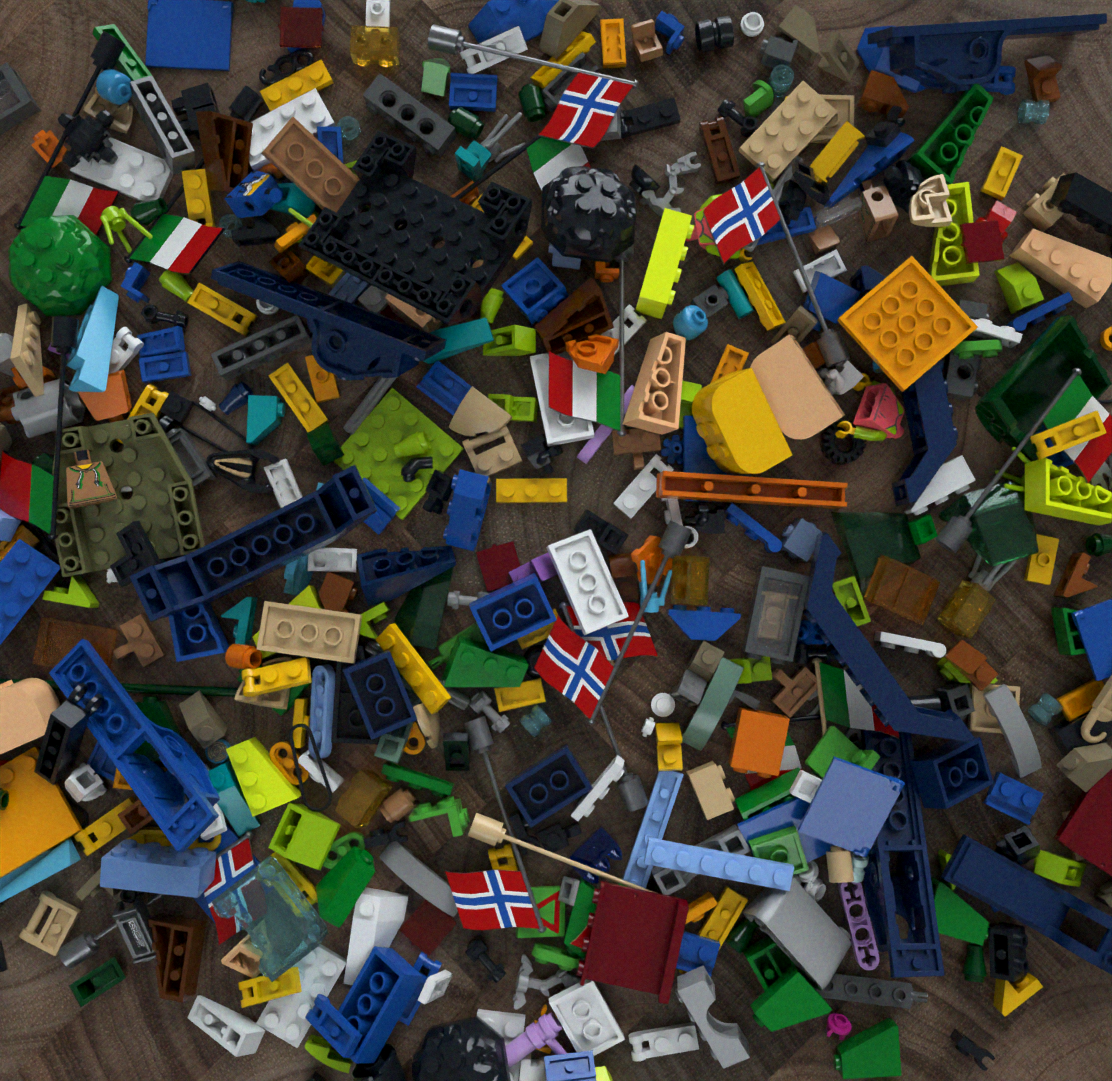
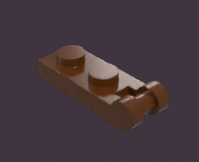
M723 116L715 117L714 121L707 122L705 120L699 122L700 133L703 136L716 184L739 179V168ZM717 130L719 134L711 135V131Z

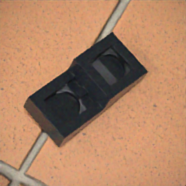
M793 159L791 162L792 173L798 185L812 199L825 206L830 199L828 186L815 180L813 168Z
M585 509L574 527V530L579 533L591 529L597 544L617 555L628 537L627 533Z

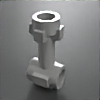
M454 590V592H449L447 606H452V609H458L459 605L469 606V603L490 593L478 592L477 597L462 596L460 591Z
M484 691L478 692L471 699L472 701L469 705L478 714L483 711L494 723L491 727L495 731L497 730L501 733L510 724L505 714L500 716L489 705L492 699Z

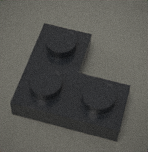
M134 521L116 533L127 555L110 565V568L120 587L132 583L130 576L152 565H158L161 561L140 521Z

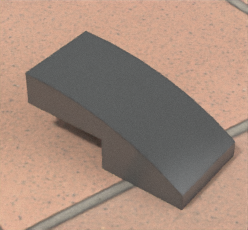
M735 689L728 704H731L734 697H736L754 710H756L760 703L755 698Z

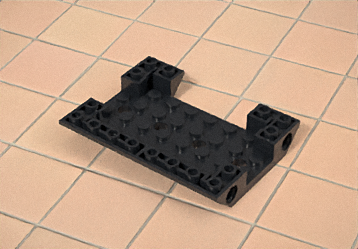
M378 130L352 168L359 178L353 190L337 212L326 207L323 209L298 245L299 248L448 325L472 317L525 238L533 203L532 200L491 181L478 200L483 210L480 211L414 180L416 147ZM371 206L368 212L361 213L363 208ZM407 223L404 230L397 231L401 224ZM438 242H445L442 248L434 249ZM477 260H484L480 267L472 268Z

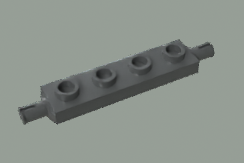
M839 973L833 975L829 984L822 991L816 989L823 998L911 1009L913 1001L923 1003L928 1001L926 998H920H928L927 992L913 991L912 984L908 982Z

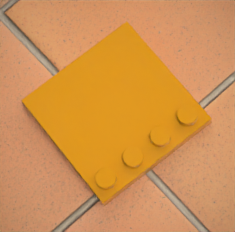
M913 256L902 263L837 320L902 392L978 328Z
M33 747L0 767V788L9 793V802L6 809L0 810V879L83 830L58 783L52 785L34 772L40 752L38 747Z

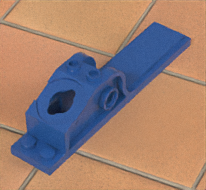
M81 639L49 674L67 699L80 683L84 682L87 684L88 690L77 703L84 709L95 695L101 694L104 696L102 705L89 717L87 727L176 851L184 852L219 816L213 806L220 800V797L209 778V772L203 761L186 740L176 732L156 725L141 712L88 640ZM146 740L160 755L159 759L168 770L165 772L154 761H150L146 756L136 754L134 751ZM185 794H186V795L188 796V798L190 799L186 804H184V803H185Z

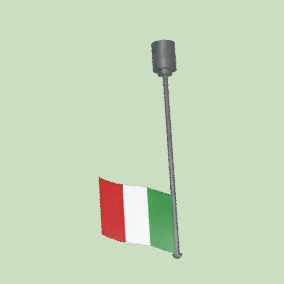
M634 244L615 258V261L619 262L620 375L611 371L603 374L578 368L573 360L565 359L549 351L548 407L565 416L604 425L616 430L617 434L621 437L627 433L624 431L623 425L624 262L629 261L634 256Z
M1079 368L1072 369V375L965 517L959 515L958 518L955 516L951 517L935 539L942 547L952 553L958 551L973 531L970 527L972 522L969 521V518L1042 422L1048 430L1098 410L1107 433L1063 450L1077 465L1086 483L1090 482L1112 453V416L1092 396L1080 377L1081 370Z

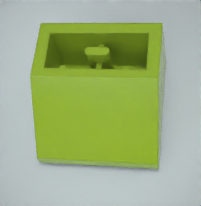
M289 802L268 848L287 859L321 870L341 824L319 812L309 810L304 804Z

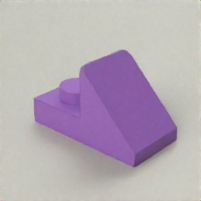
M549 553L534 558L530 562L508 572L513 582L533 573L536 574L540 583L557 575Z

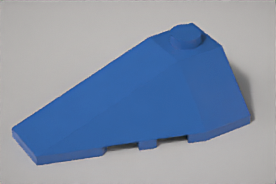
M900 131L899 135L887 147L868 145L825 204L824 208L826 211L858 189L862 182L871 180L898 161L915 140Z

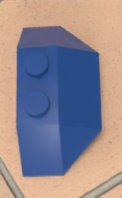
M491 0L478 12L468 24V27L477 43L480 44L519 26L526 43L542 34L547 13L559 0Z
M896 26L864 29L856 52L861 56L869 73L873 70L894 77L898 87L914 93L928 89L920 85L921 82L906 75L902 77L890 71L889 47L877 48V44H868V34Z

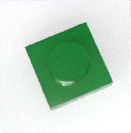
M931 514L922 515L908 523L915 545H922L938 536Z

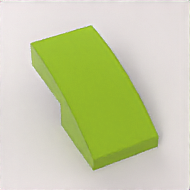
M488 394V398L513 417L510 421H537V398Z
M310 1034L306 1041L305 1049L323 1064L349 1074L353 1061L350 1058H343L336 1050H332V1045L324 1037Z

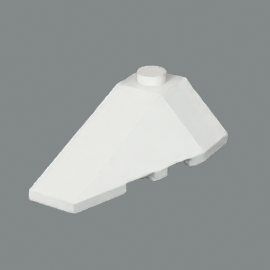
M365 887L355 904L344 984L353 985L374 946L390 947L405 919L409 895Z

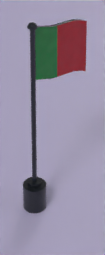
M64 316L52 317L51 347L56 348V352L61 353L54 475L40 466L14 458L5 450H2L0 475V509L12 517L36 525L49 533L48 537L52 540L58 537L56 535L66 354H71L72 350L77 349L79 324L78 319Z

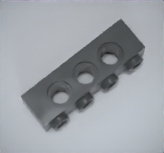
M380 73L363 94L366 103L365 107L372 114H380L385 118L384 121L393 129L398 127L403 131V135L408 140L420 143L422 149L431 156L435 154L441 158L457 137L454 126ZM395 102L393 107H385L386 103ZM407 115L414 116L411 121L403 120ZM427 128L433 130L429 135L422 134L423 130Z
M153 76L131 81V101L172 174L175 175L181 173V171L194 169L195 150Z
M965 300L956 302L970 319L978 320L982 318L989 320L987 304ZM969 335L962 342L980 341L983 339ZM952 349L943 357L942 375L948 384L947 398L966 401L975 395L978 387V382L975 381L976 373L979 372L982 363L979 355H974L970 359H959V356L953 355ZM957 369H961L964 372V379L958 377Z
M295 315L212 353L211 356L220 376L229 381L312 343V338L303 319L299 315Z

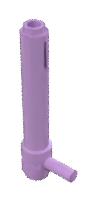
M552 1012L548 1015L543 1014L539 1017V1021L536 1024L534 1022L525 1028V1032L505 1046L509 1068L536 1048L541 1049L546 1044L556 1055L567 1054L555 1039L559 1035L558 1032L562 1030V1026Z

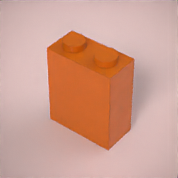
M739 706L728 760L729 765L734 767L733 770L739 773H748V770L755 771L758 776L764 778H771L772 775L779 776L790 719L786 715Z

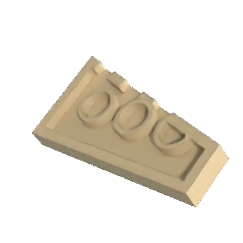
M28 303L18 306L10 359L33 395L37 397L44 394L39 327L41 322L37 312L32 311Z

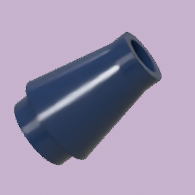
M243 381L239 384L235 383L219 404V408L226 415H229L248 403V395H254V392Z

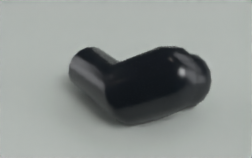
M433 457L411 458L401 469L403 480L405 482H413L415 474L419 469H433Z

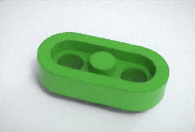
M1002 340L960 342L953 348V355L959 356V359H970L974 355H982L983 358L997 357L998 352L1002 351Z
M351 831L333 841L323 866L332 869L353 847L350 843L352 839L358 841L357 848L365 850L364 835L358 831ZM331 851L337 853L336 859L330 857Z
M534 943L531 952L535 957V961L541 964H548L549 962L558 964V967L565 971H572V968H577L580 960L578 954L573 956L565 949L544 943Z

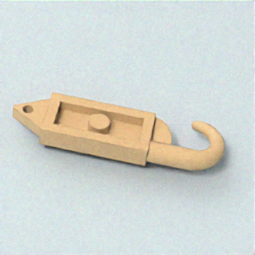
M1112 675L1093 702V708L1082 723L1081 735L1087 742H1100L1107 735L1106 732H1102L1098 736H1091L1090 730L1097 720L1101 722L1112 721Z

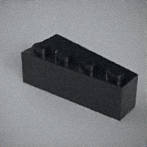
M358 645L355 663L366 659L363 645ZM337 661L331 742L378 745L380 736L372 740L370 739L342 672L343 668L354 663Z

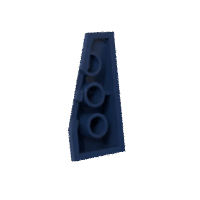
M452 546L423 547L420 551H409V548H401L400 552H388L387 549H377L357 555L361 587L368 606L391 601L456 565Z

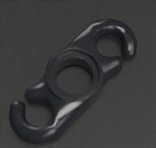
M299 49L288 55L278 57L275 64L267 67L268 71L274 73V77L271 80L265 78L266 70L264 68L260 70L259 79L261 83L265 86H271L304 69L305 65L299 63L301 56L308 58L307 66L313 64L314 57L312 53L308 50ZM290 63L292 64V70L288 73H283L280 71L281 65Z

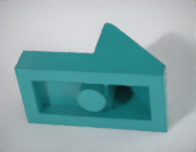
M472 141L467 149L460 146L455 152L458 170L476 182L481 178L491 158V152L476 141Z
M246 597L220 616L239 620L233 630V637L236 638L235 643L248 645L251 643L258 597Z

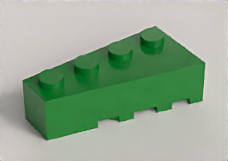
M972 85L970 90L963 92L907 159V162H910V165L918 168L924 178L928 179L932 176L943 174L946 184H952L958 168L961 167L964 161L966 151L971 146L975 138L974 135L994 98L981 85Z

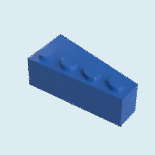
M210 602L168 616L176 662L226 653L229 648L227 639Z

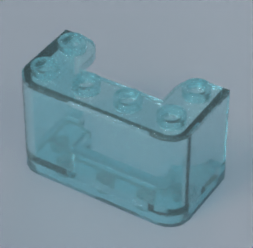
M272 856L266 857L212 901L216 914L221 918L225 917L227 919L235 916L238 926L246 930L250 935L254 947L263 952L260 958L259 969L272 982L317 948L328 934L327 926L322 918H320L319 914L280 863Z

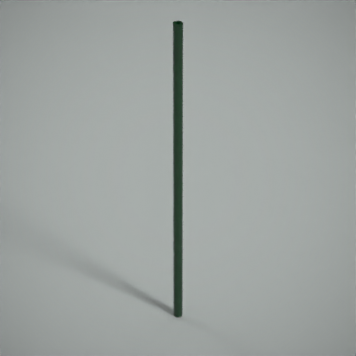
M0 679V684L11 679ZM12 679L13 683H16V682H19V681H21V680H24V679ZM43 680L47 682L53 690H61L55 681ZM120 683L127 693L193 695L200 690L204 696L235 697L238 690L237 687Z

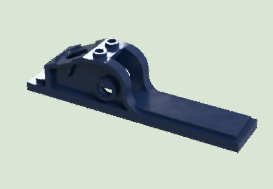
M1107 13L896 26L868 34V44H877V48H890L891 72L902 77L906 75L921 82L920 85L928 89L942 90V94H950L957 91L970 90V85L984 83L992 79L1001 64L1004 40L1071 36L1099 30V25L1107 23Z
M241 261L212 270L211 279L218 281L217 284L307 318L313 331L311 347L316 362L324 370L338 375V378L342 380H364V377L383 376V378L398 377L417 366L419 361H425L445 349L447 340L294 281L289 283L283 277Z
M861 729L863 749L874 750L880 756L872 770L886 776L895 777L905 783L868 853L869 861L867 866L864 867L863 888L865 904L872 922L878 952H888L891 978L944 976L920 795L910 762L915 759L911 733L899 731L898 739L879 731ZM889 852H900L897 861L898 876L890 877ZM895 913L902 916L908 923V937L906 939H901L899 936Z
M962 835L940 876L941 878L1031 927L1112 975L1111 916L970 837ZM1070 907L1108 928L1097 950L1058 930Z

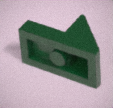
M112 957L92 971L79 977L69 985V988L79 1006L82 1007L124 980L126 976L116 958Z

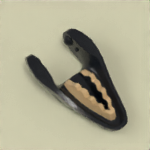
M247 449L213 453L207 457L206 464L211 470L230 480L240 488L251 493L261 494L273 492L271 484L262 485L256 482L254 476L256 464L260 459L264 461L269 460L271 464L279 462L280 458L264 450Z

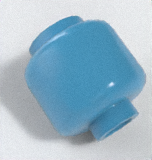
M113 69L104 70L99 74L96 88L102 98L113 104L122 105L127 103L132 96L131 80L128 76Z
M696 305L686 306L673 319L675 333L678 336L685 337L686 340L695 339L708 326L705 312Z

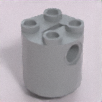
M66 377L62 428L83 422L86 407L78 392L69 390L71 382ZM59 379L44 383V394L37 397L33 395L29 388L13 393L15 406L11 408L12 415L16 421H21L28 438L57 430Z

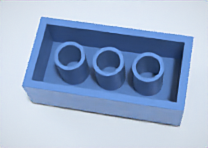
M132 839L123 840L101 858L100 887L198 898L214 881L216 852L208 851L204 847L177 852L173 845L160 846L158 842L141 844Z

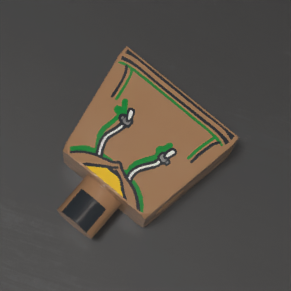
M872 180L864 181L859 185L861 195L856 205V210L867 243L889 237L899 215L885 186L875 188Z
M89 450L74 452L76 466L66 468L67 503L69 509L117 501L115 490L103 462L92 463Z

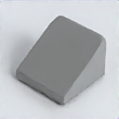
M564 876L558 900L574 906L580 881Z

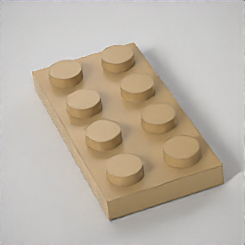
M802 81L739 148V152L755 167L759 162L765 163L764 169L767 177L774 182L791 164L792 160L836 116L838 111L805 81Z
M264 601L256 650L355 664L362 615Z

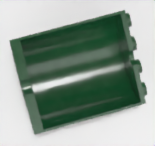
M1066 315L1056 318L977 402L978 405L975 407V411L979 421L998 443L1001 444L1004 441L1010 447L1017 448L1072 375V369L1079 368L1081 370L1080 377L1096 400L1111 386L1112 383L1107 376L1108 373L1099 363L1097 354L1093 350L1087 349L1089 347L1088 339L1080 331L1078 322L1074 317ZM1043 422L1040 424V426L1037 428L1033 435H1035L1039 431V429L1044 425ZM1029 439L1021 449V452L1032 462L1038 460L1036 455L1038 450L1035 443L1032 444Z

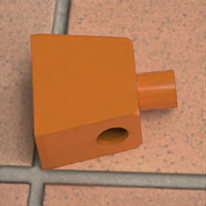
M124 370L108 374L107 386L104 392H78L96 421L107 418L110 423L124 420L122 414L129 412L132 408Z

